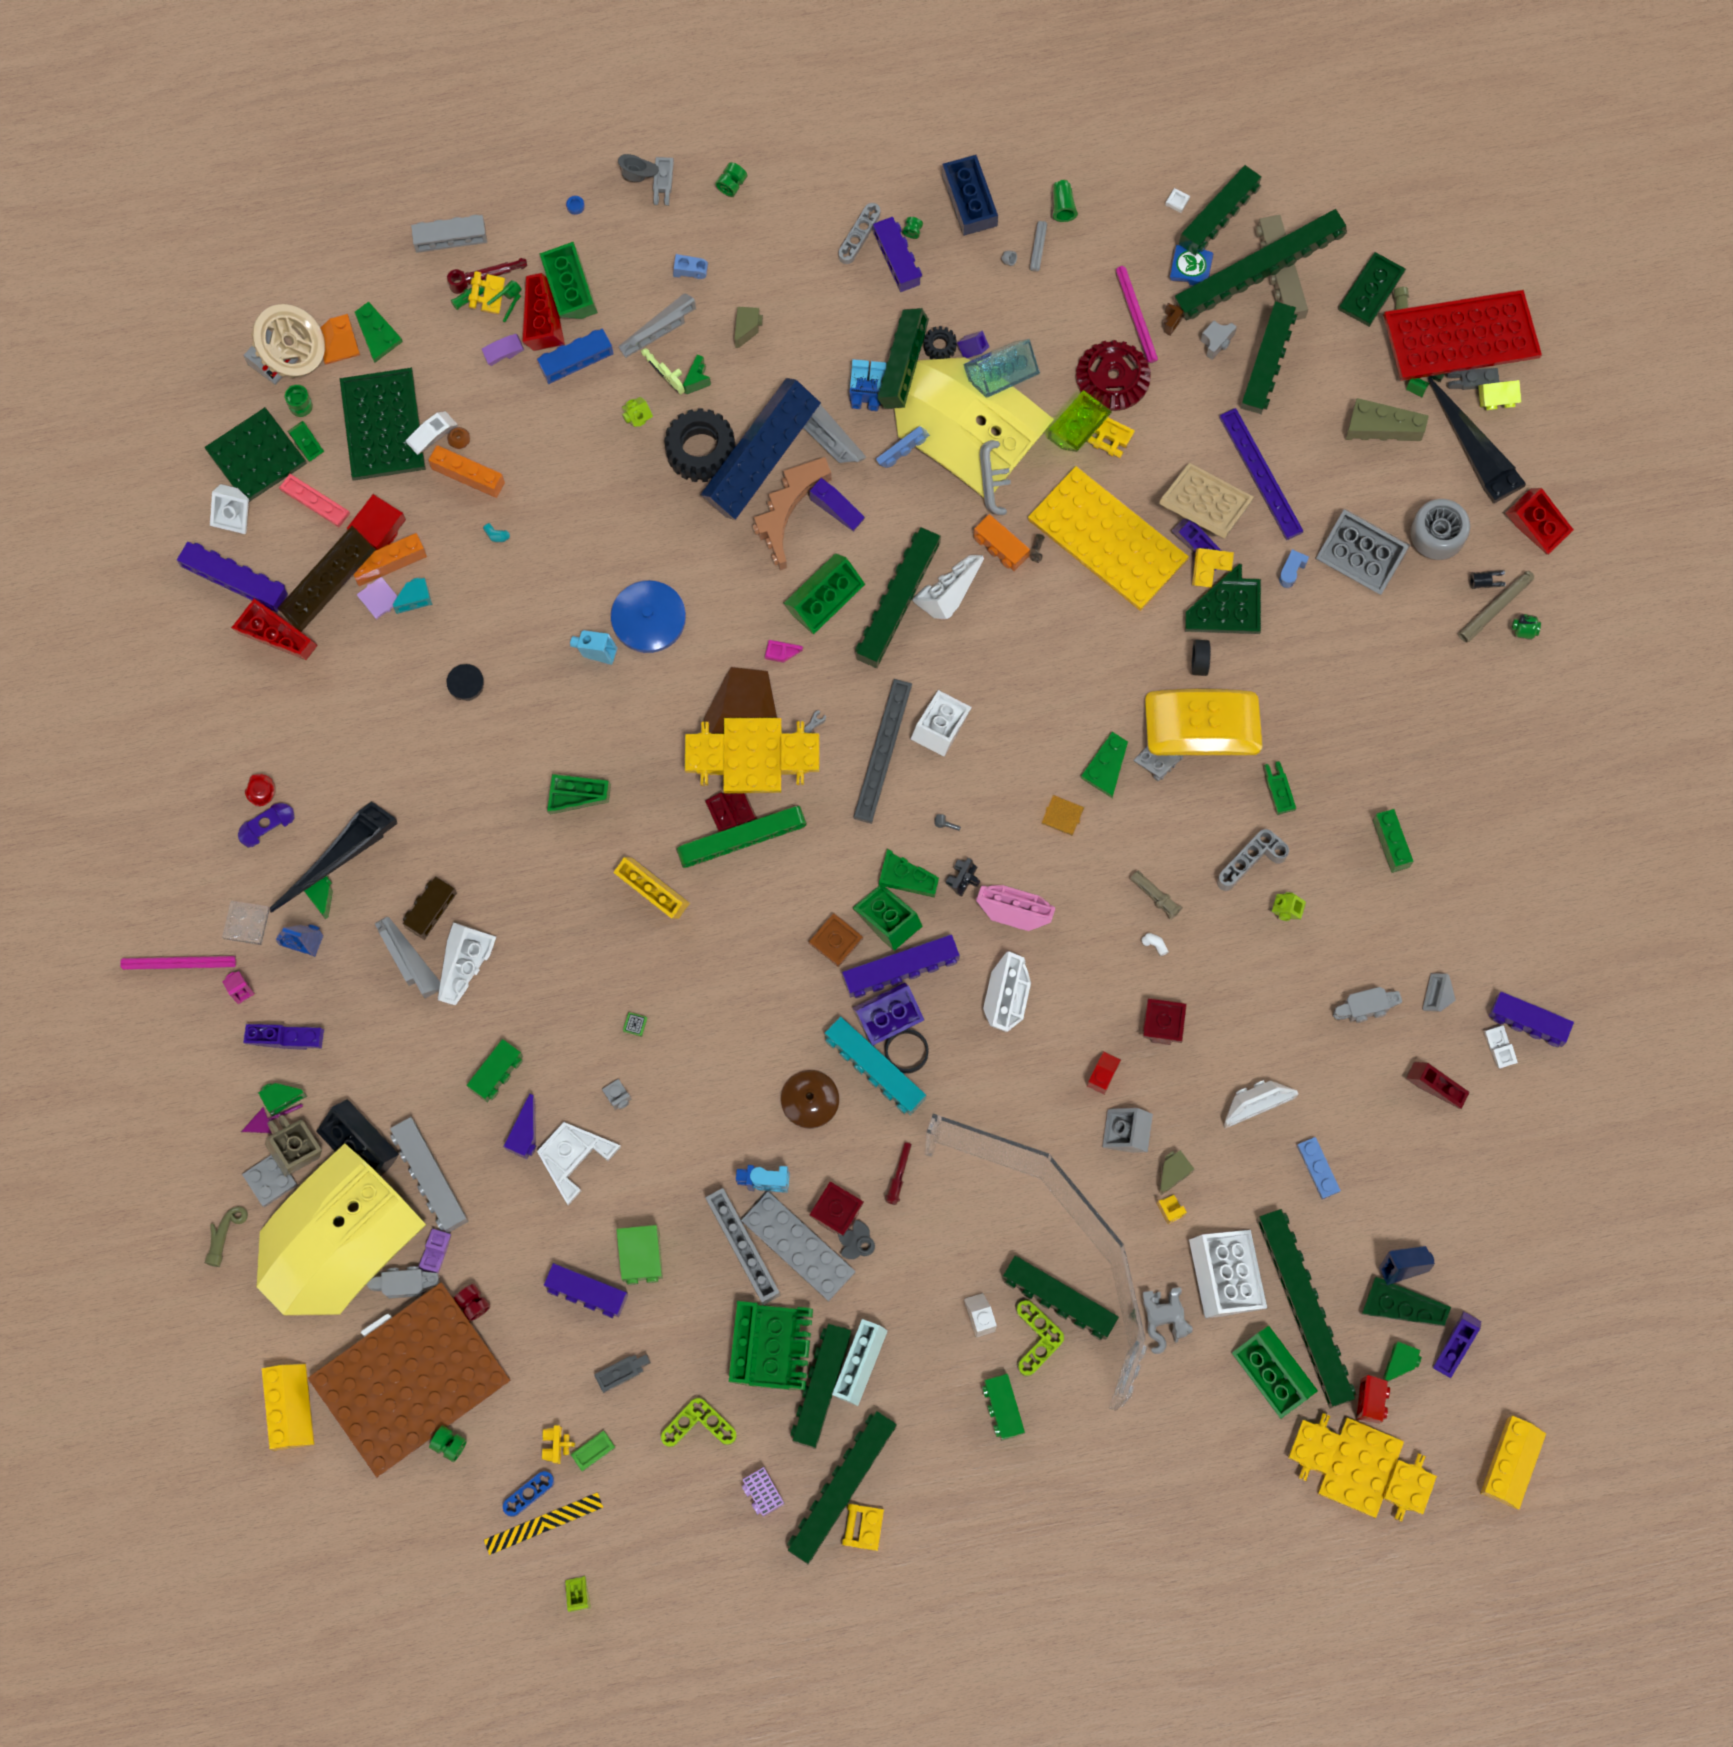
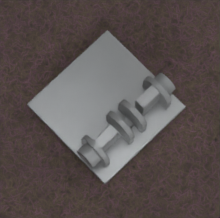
M1147 746L1134 759V762L1153 773V778L1159 781L1164 779L1167 772H1171V768H1175V765L1183 759L1184 755H1154L1150 753Z

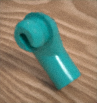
M491 523L483 527L492 542H505L510 538L508 531L495 530Z

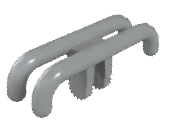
M990 440L985 442L980 449L984 500L989 512L996 515H1005L1007 509L997 507L995 504L993 487L1009 485L1011 481L1008 479L993 481L992 476L1009 473V468L991 469L990 452L992 449L998 448L1000 443L999 441Z

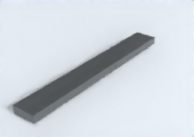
M897 679L893 681L854 814L855 820L873 823L912 683Z

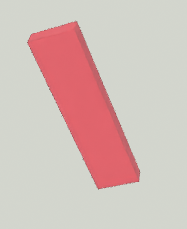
M291 474L288 475L279 487L282 492L337 527H340L350 514L347 509Z

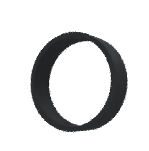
M906 1029L890 1037L886 1044V1058L902 1073L908 1074L920 1070L928 1059V1043L923 1035L915 1030ZM912 1034L923 1041L926 1047V1056L920 1065L911 1069H903L896 1066L890 1060L888 1048L891 1041L897 1036Z

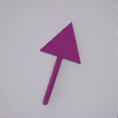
M299 1104L269 1118L264 1107H262L241 1132L272 1133L268 1127V1122L277 1119L281 1115H286L302 1108L303 1104Z

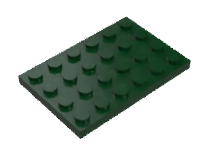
M412 367L339 378L352 480L426 470L424 451L417 455L406 443V439L420 427Z

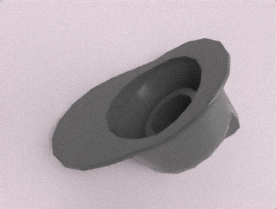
M623 154L618 158L621 173L629 181L641 182L645 177L654 176L659 172V167L656 164L635 155Z

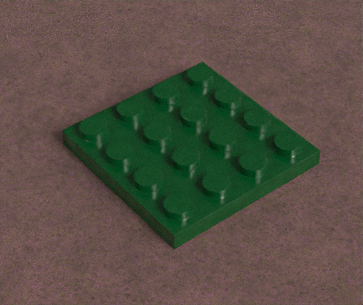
M266 407L204 447L234 488H238L249 499V502L307 464L306 460Z

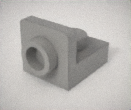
M619 1079L602 1089L615 1110L625 1108L629 1105V1101L632 1100Z

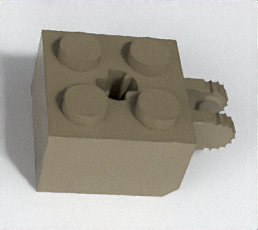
M281 1115L278 1117L279 1123L283 1127L281 1131L278 1130L273 1121L268 1122V1127L273 1135L266 1138L265 1146L286 1177L319 1159L322 1150L304 1121L299 1120L290 1125L285 1116Z

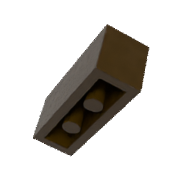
M435 876L425 886L423 895L418 896L415 900L412 911H408L405 914L404 922L402 923L404 927L425 940L456 896L455 888Z

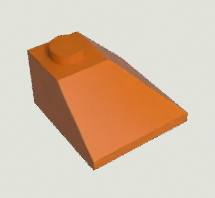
M348 314L330 318L320 327L325 341L323 356L325 365L360 355Z

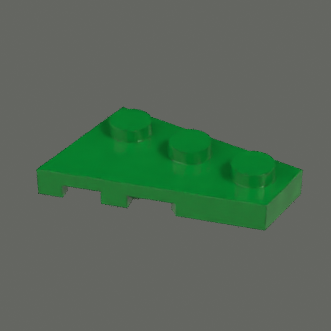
M1112 731L1082 774L1081 779L1113 799L1128 741Z
M887 849L879 886L935 898L939 877L921 867H916L909 863L907 859L900 858L893 854V851Z

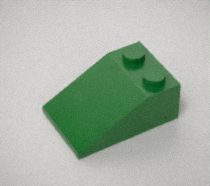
M878 886L853 907L854 911L875 934L894 951L923 927L918 914L884 886Z

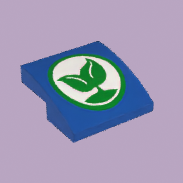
M1176 245L1170 274L1171 281L1189 282V285L1194 286L1209 278L1214 254L1204 250L1195 256L1181 245Z

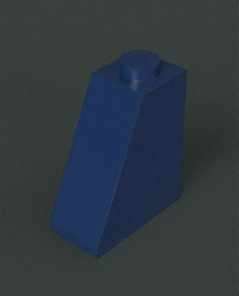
M1426 1246L1389 1251L1379 1269L1386 1284L1390 1285L1430 1272L1435 1263L1433 1254L1428 1251Z

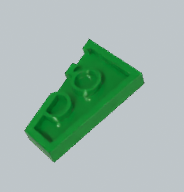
M369 301L355 311L374 363L403 342L402 338Z

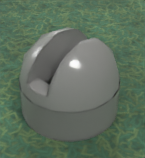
M1010 250L1003 253L1004 255L1001 257L1002 262L1013 266L1017 261V253Z

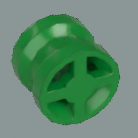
M907 217L905 221L906 226L903 228L902 233L911 239L919 238V230L923 227V222L916 217Z

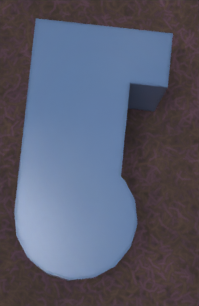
M676 254L673 277L680 278V276L704 279L707 276L708 262L701 258Z
M1292 549L1279 578L1281 586L1290 588L1295 584L1299 567L1305 568L1309 556Z

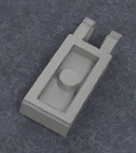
M656 157L655 164L659 167V172L654 175V205L659 203V192L665 193L664 203L669 205L670 193L672 192L674 158Z

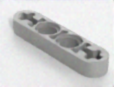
M869 203L865 206L839 249V260L841 263L850 264L856 258L873 230V224L880 218L879 205ZM873 210H875V213H872L870 219H868L869 211L872 212ZM866 223L869 227L866 230H862L859 228V225ZM853 237H857L860 239V242L852 244L850 240ZM850 248V256L844 257V254H847Z

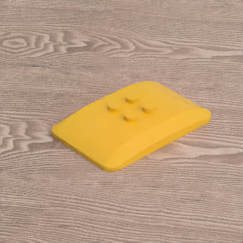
M1175 689L1152 691L1146 695L1148 750L1154 755H1257L1262 751L1259 698L1254 692L1229 689Z

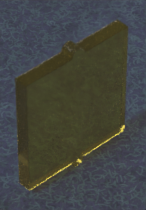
M1053 795L1049 807H1046V814L1042 824L1073 836L1077 824H1080V817L1084 807Z

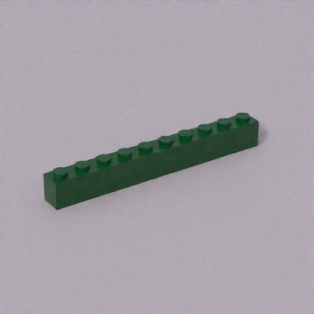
M1334 209L1175 296L1176 305L1183 311L1186 321L1194 319L1205 310L1213 309L1216 304L1228 301L1233 295L1246 291L1251 285L1261 283L1264 278L1276 275L1286 266L1294 265L1297 260L1307 258L1314 251L1327 247L1332 241L1342 239L1347 234V226L1337 209Z
M1282 1209L1259 1216L1257 1222L1329 1409L1353 1401L1355 1399L1354 1395H1356L1355 1388L1352 1383L1349 1384L1347 1367L1340 1361V1349L1338 1345L1333 1343V1331L1330 1326L1326 1325V1313L1323 1307H1319L1317 1290L1311 1286L1310 1280L1312 1278L1310 1272L1304 1268L1302 1263L1304 1262L1301 1250H1297L1295 1245L1297 1243L1296 1236L1293 1231L1290 1232L1288 1224H1290L1288 1215L1283 1213Z

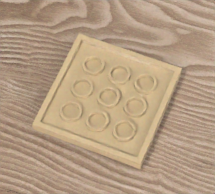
M1189 463L1161 498L1159 504L1225 539L1252 503L1254 497Z

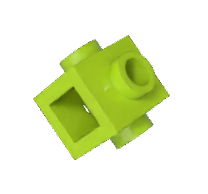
M641 396L627 401L626 405L622 406L624 420L627 424L630 423L634 427L644 425L648 419L653 417L647 402Z
M1291 892L1277 894L1272 912L1283 921H1290V919L1301 920L1306 901Z

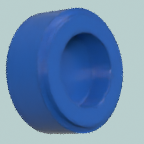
M571 196L566 202L569 213L578 215L584 211L585 205L581 197Z

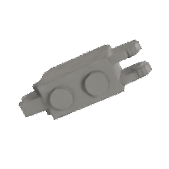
M1381 987L1350 994L1345 1004L1335 1008L1333 1017L1335 1020L1349 1018L1350 1022L1356 1021V1023L1367 1021L1368 1017L1372 1016L1380 1018L1386 1016L1390 1008L1401 1004L1402 998L1399 991L1385 992V989Z
M407 1267L405 1271H399V1268H389L387 1272H381V1277L372 1278L367 1283V1286L372 1291H382L389 1299L418 1297L425 1293V1289L439 1284V1274L424 1272L419 1267Z

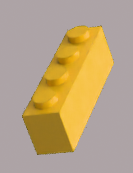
M624 857L613 872L671 919H679L690 904L632 857Z

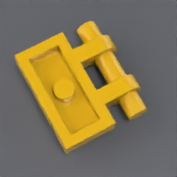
M474 272V278L471 279L472 290L468 297L470 301L469 308L476 309L477 303L482 304L481 311L498 315L500 313L502 296L490 305L487 302L503 290L505 278L487 274L486 280L483 281L481 280L482 273ZM479 287L484 288L483 297L478 295Z
M1102 415L1094 428V433L1099 436L1098 438L1090 436L1088 443L1094 445L1093 447L1096 449L1100 448L1108 452V455L1121 458L1123 451L1119 450L1118 447L1120 445L1126 448L1135 430ZM1104 438L1114 442L1112 446L1103 442Z

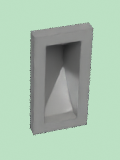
M1431 973L1422 1010L1441 1012L1456 1000L1448 974Z

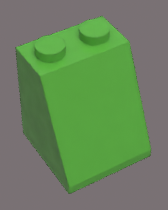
M657 1225L617 1229L622 1281L627 1282V1285L639 1284L638 1281L646 1280L647 1283H656L658 1279H663L660 1231Z

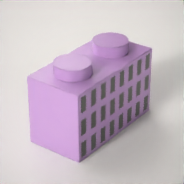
M764 1467L743 1479L745 1484L742 1485V1488L747 1497L751 1495L755 1502L752 1503V1506L757 1515L761 1513L764 1517L785 1505Z

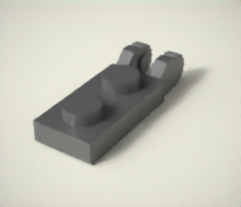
M1498 368L1471 369L1447 373V378L1449 379L1461 378V381L1449 382V389H1479L1478 385L1500 382Z

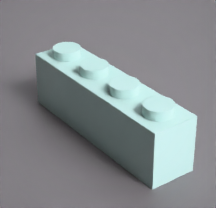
M864 1319L861 1320L833 1391V1396L853 1405H859L888 1330Z

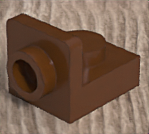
M1168 303L1165 309V314L1168 317L1164 322V333L1171 336L1182 321L1183 311L1179 306Z

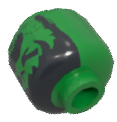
M1520 614L1518 619L1513 620L1512 630H1515L1516 637L1532 640L1535 636L1539 635L1541 622L1537 616Z

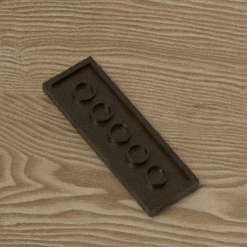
M351 526L277 609L297 630L302 632L376 549L355 527Z

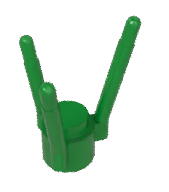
M511 280L487 304H492L503 294L508 299L514 298L503 319V322H506L516 302L521 298L519 293L522 289L517 282Z

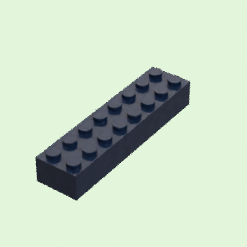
M786 378L706 486L701 496L723 516L736 520L821 402L799 381Z

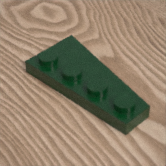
M1375 1277L1361 1315L1444 1327L1451 1307L1396 1284L1387 1285L1385 1280Z

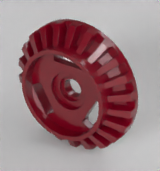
M1112 340V342L1102 341L1101 344L1092 345V348L1087 349L1079 359L1076 369V383L1080 393L1090 404L1103 410L1120 411L1136 405L1145 396L1150 385L1151 370L1148 360L1144 358V354L1141 351L1136 350L1135 346L1127 345V342L1124 341L1122 343L1117 342V340ZM1098 358L1103 359L1096 372L1090 370ZM1123 358L1129 359L1136 369L1132 371ZM1115 371L1119 376L1113 379L1109 377L1108 373ZM1107 388H1124L1120 391L1106 390Z

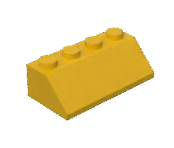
M306 1364L261 1368L269 1449L279 1451L315 1445Z
M1515 1416L1508 1417L1480 1494L1519 1510L1546 1433Z

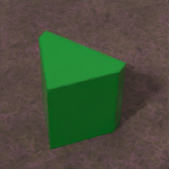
M1412 378L1406 390L1422 398L1429 383L1420 378Z

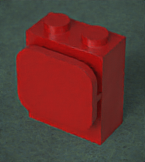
M372 494L349 524L347 530L351 526L355 527L378 550L394 541L398 535L399 528L406 519L403 512Z

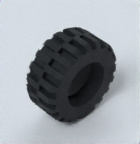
M698 408V411H693V409L687 410L685 415L683 413L679 414L678 420L673 419L670 423L671 427L667 428L664 439L666 456L670 467H673L677 475L681 473L682 478L686 480L691 478L692 482H698V480L708 482V479L715 476L735 448L734 432L730 428V423L727 420H723L721 414L717 413L715 415L713 410L708 409L706 412L703 408ZM699 434L711 436L717 441V447L706 456H692L683 450V445L690 437Z

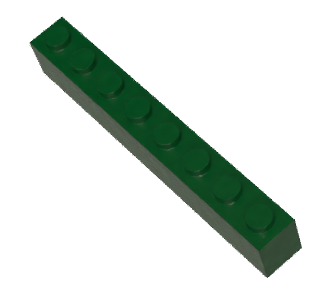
M920 527L919 531L913 534L911 539L913 543L910 548H906L903 555L905 559L902 564H898L895 571L897 574L895 579L890 580L887 587L889 590L886 595L883 594L879 605H881L879 610H875L871 620L873 622L871 626H867L863 636L865 638L863 642H859L855 649L857 660L874 668H878L941 543V535Z
M878 1411L875 1414L871 1413L865 1421L867 1427L863 1432L860 1430L854 1439L856 1442L853 1449H847L843 1456L845 1459L842 1466L837 1465L833 1471L832 1476L834 1478L830 1484L826 1482L820 1492L823 1496L819 1501L815 1500L809 1509L812 1513L808 1519L804 1517L799 1524L800 1532L797 1536L792 1535L787 1543V1546H789L787 1551L808 1565L897 1427L895 1422Z

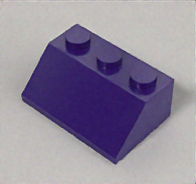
M902 983L853 1007L855 1015L871 1045H875L924 1021L911 989L906 983Z

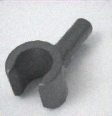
M936 815V827H949L960 831V826L945 822V815Z

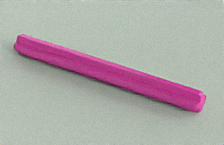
M1120 266L1116 268L1117 277L1146 359L1149 363H1154L1158 360L1126 267Z
M234 956L122 958L120 967L123 970L236 967V958Z

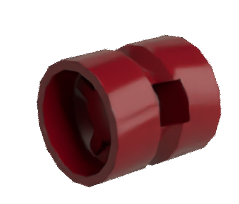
M475 1283L465 1287L454 1297L458 1306L464 1308L463 1313L470 1322L482 1316L491 1307L485 1297H480L481 1291Z

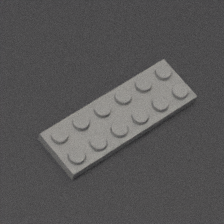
M769 1192L741 1220L743 1224L828 1302L856 1273L855 1270Z

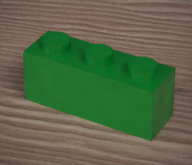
M1395 809L1377 813L1372 821L1391 873L1410 868L1414 861Z
M502 1039L466 1086L470 1091L488 1103L490 1099L493 1100L497 1096L499 1087L508 1082L514 1068L517 1069L523 1062L522 1053Z
M1008 1374L985 1380L982 1391L984 1397H988L990 1405L987 1407L990 1417L995 1418L996 1425L993 1428L996 1438L1000 1437L1001 1441L1024 1435V1426Z

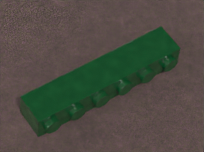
M1244 165L1181 233L1178 244L1195 256L1200 251L1203 252L1207 248L1208 242L1217 237L1221 228L1224 229L1228 225L1230 218L1238 214L1242 205L1245 206L1249 202L1251 195L1259 191L1262 176Z
M1275 301L1241 404V409L1261 415L1263 409L1267 410L1270 402L1267 396L1269 392L1273 393L1276 383L1273 382L1274 375L1278 376L1281 368L1278 362L1280 358L1284 359L1287 349L1284 348L1285 341L1289 342L1292 331L1289 330L1291 324L1295 325L1298 314H1295L1296 307Z
M923 308L904 309L899 318V325L894 335L895 339L890 349L885 374L882 377V385L878 392V400L885 409L905 408L929 318Z
M1016 1255L1002 1277L1007 1286L1013 1289L1015 1287L1021 1289V1293L1027 1298L1032 1299L1034 1297L1040 1301L1039 1304L1044 1308H1053L1057 1311L1056 1314L1065 1320L1067 1318L1073 1320L1074 1325L1082 1330L1085 1328L1092 1332L1091 1335L1098 1340H1102V1338L1106 1340L1119 1319V1316Z
M829 1323L827 1328L823 1327L820 1336L823 1343L821 1347L816 1349L814 1358L817 1359L815 1367L811 1366L808 1378H811V1382L803 1391L802 1397L805 1398L803 1406L799 1405L796 1417H799L797 1425H793L790 1436L793 1437L792 1441L794 1443L813 1449L817 1448L832 1394L852 1334L851 1330Z

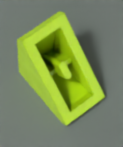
M586 1577L565 1580L568 1612L572 1613L591 1609Z

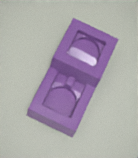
M518 334L504 337L482 348L483 354L490 366H493L505 357L510 359L524 350Z
M436 1229L431 1230L419 1269L439 1274L451 1234Z

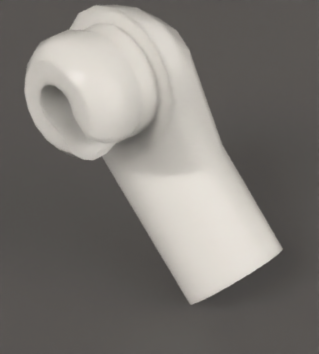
M1147 933L1142 937V943L1145 946L1150 944L1155 946L1160 956L1169 953L1161 937L1152 933Z

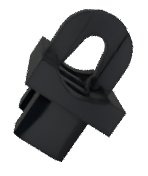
M967 858L966 861L958 859L954 869L960 873L957 877L950 875L946 880V884L957 895L962 897L968 885L979 886L980 880L974 876L978 867L970 858Z

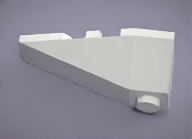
M969 555L952 568L953 572L945 576L941 575L938 578L939 582L932 587L927 585L912 599L913 602L933 618H950L959 607L984 560L983 555Z
M453 923L446 945L438 995L439 1001L453 1005L457 1004L468 988L469 981L474 975H477L480 971L478 969L480 965L490 956L496 939L495 936Z

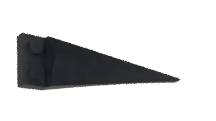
M1428 377L1431 388L1448 416L1483 490L1491 501L1495 504L1524 488L1526 483L1515 470L1516 467L1435 381Z
M372 801L354 815L339 836L312 867L270 907V912H274L384 838L383 834L398 824L396 818Z

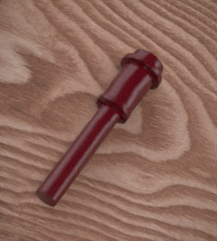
M904 1142L895 1177L891 1179L888 1194L885 1195V1202L892 1205H897V1202H900L899 1195L904 1183L902 1177L912 1144Z

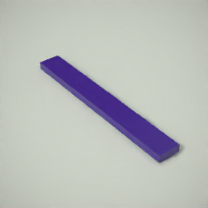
M1235 408L1221 414L1219 419L1286 541L1302 534L1303 529L1238 410Z

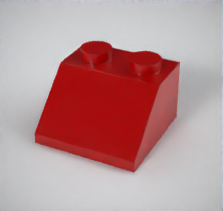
M1366 1375L1360 1380L1356 1420L1380 1424L1383 1422V1419H1387L1388 1407H1385V1402L1390 1396V1387H1387L1388 1381Z

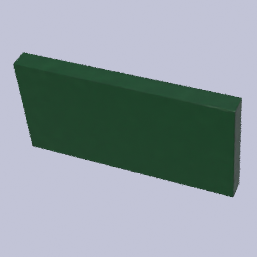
M1374 252L1338 310L1370 327L1402 278L1406 268Z

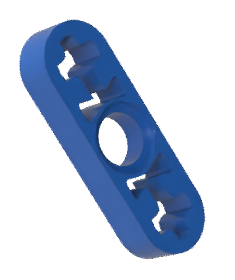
M546 1471L537 1474L504 1501V1513L510 1517L518 1516L553 1487V1475ZM542 1476L545 1478L549 1476V1485H541L539 1489L542 1491L538 1493V1490L532 1484L535 1482L538 1485L542 1481ZM527 1488L534 1490V1497L531 1500H526L523 1497V1492ZM519 1495L520 1499L525 1503V1505L522 1506V1504L519 1503L515 1507L516 1512H508V1504L510 1502L514 1504L517 1501H519L518 1499H516V1496Z

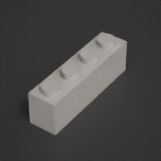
M471 215L464 218L455 217L450 220H436L429 223L419 222L411 225L416 253L487 243L483 215Z

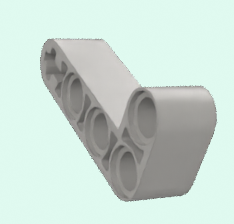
M1268 829L1261 830L1223 869L1217 880L1218 887L1223 891L1231 890L1264 855L1274 863H1283L1289 854V847L1272 831ZM1266 837L1270 842L1263 843L1260 838ZM1253 850L1257 856L1252 857L1247 851ZM1275 850L1283 851L1284 855H1276ZM1235 864H1242L1244 869H1236ZM1230 874H1232L1230 882L1223 881L1224 879H1227L1230 876Z

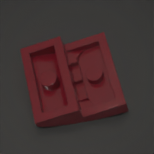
M720 792L705 800L719 832L757 819L746 793Z

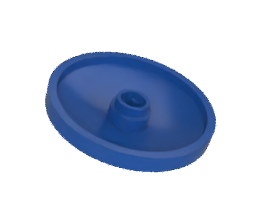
M640 581L626 587L617 596L611 610V622L617 638L625 646L637 652L654 653L670 647L678 640L685 627L686 612L681 597L673 588L658 581Z

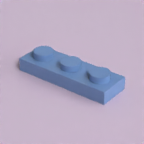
M919 426L876 458L879 465L885 468L891 467L896 464V460L900 457L908 455L916 445L923 444L930 435L926 429Z
M1316 1137L1298 1144L1297 1148L1321 1199L1323 1200L1339 1193L1341 1190Z

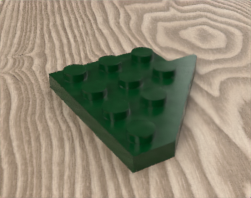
M1238 564L1186 611L1185 632L1260 634L1261 579L1242 578V564Z

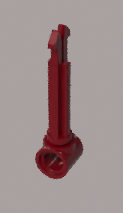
M519 258L518 261L505 262L470 273L466 272L465 274L464 271L454 269L448 273L447 280L450 290L455 294H461L467 289L468 285H471L474 272H481V280H485L487 274L499 276L519 268L524 269L528 265L526 259Z

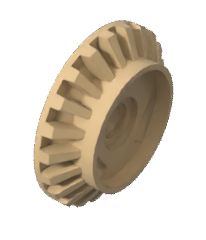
M288 304L273 305L265 309L253 324V331L251 332V337L253 338L252 346L256 349V356L262 359L261 363L267 365L270 371L278 372L280 376L286 375L289 378L303 377L311 373L321 363L325 352L324 336L318 323L304 310ZM267 328L272 330L269 344L266 343ZM284 337L291 339V346L284 343ZM294 358L299 359V363L290 364L283 361Z

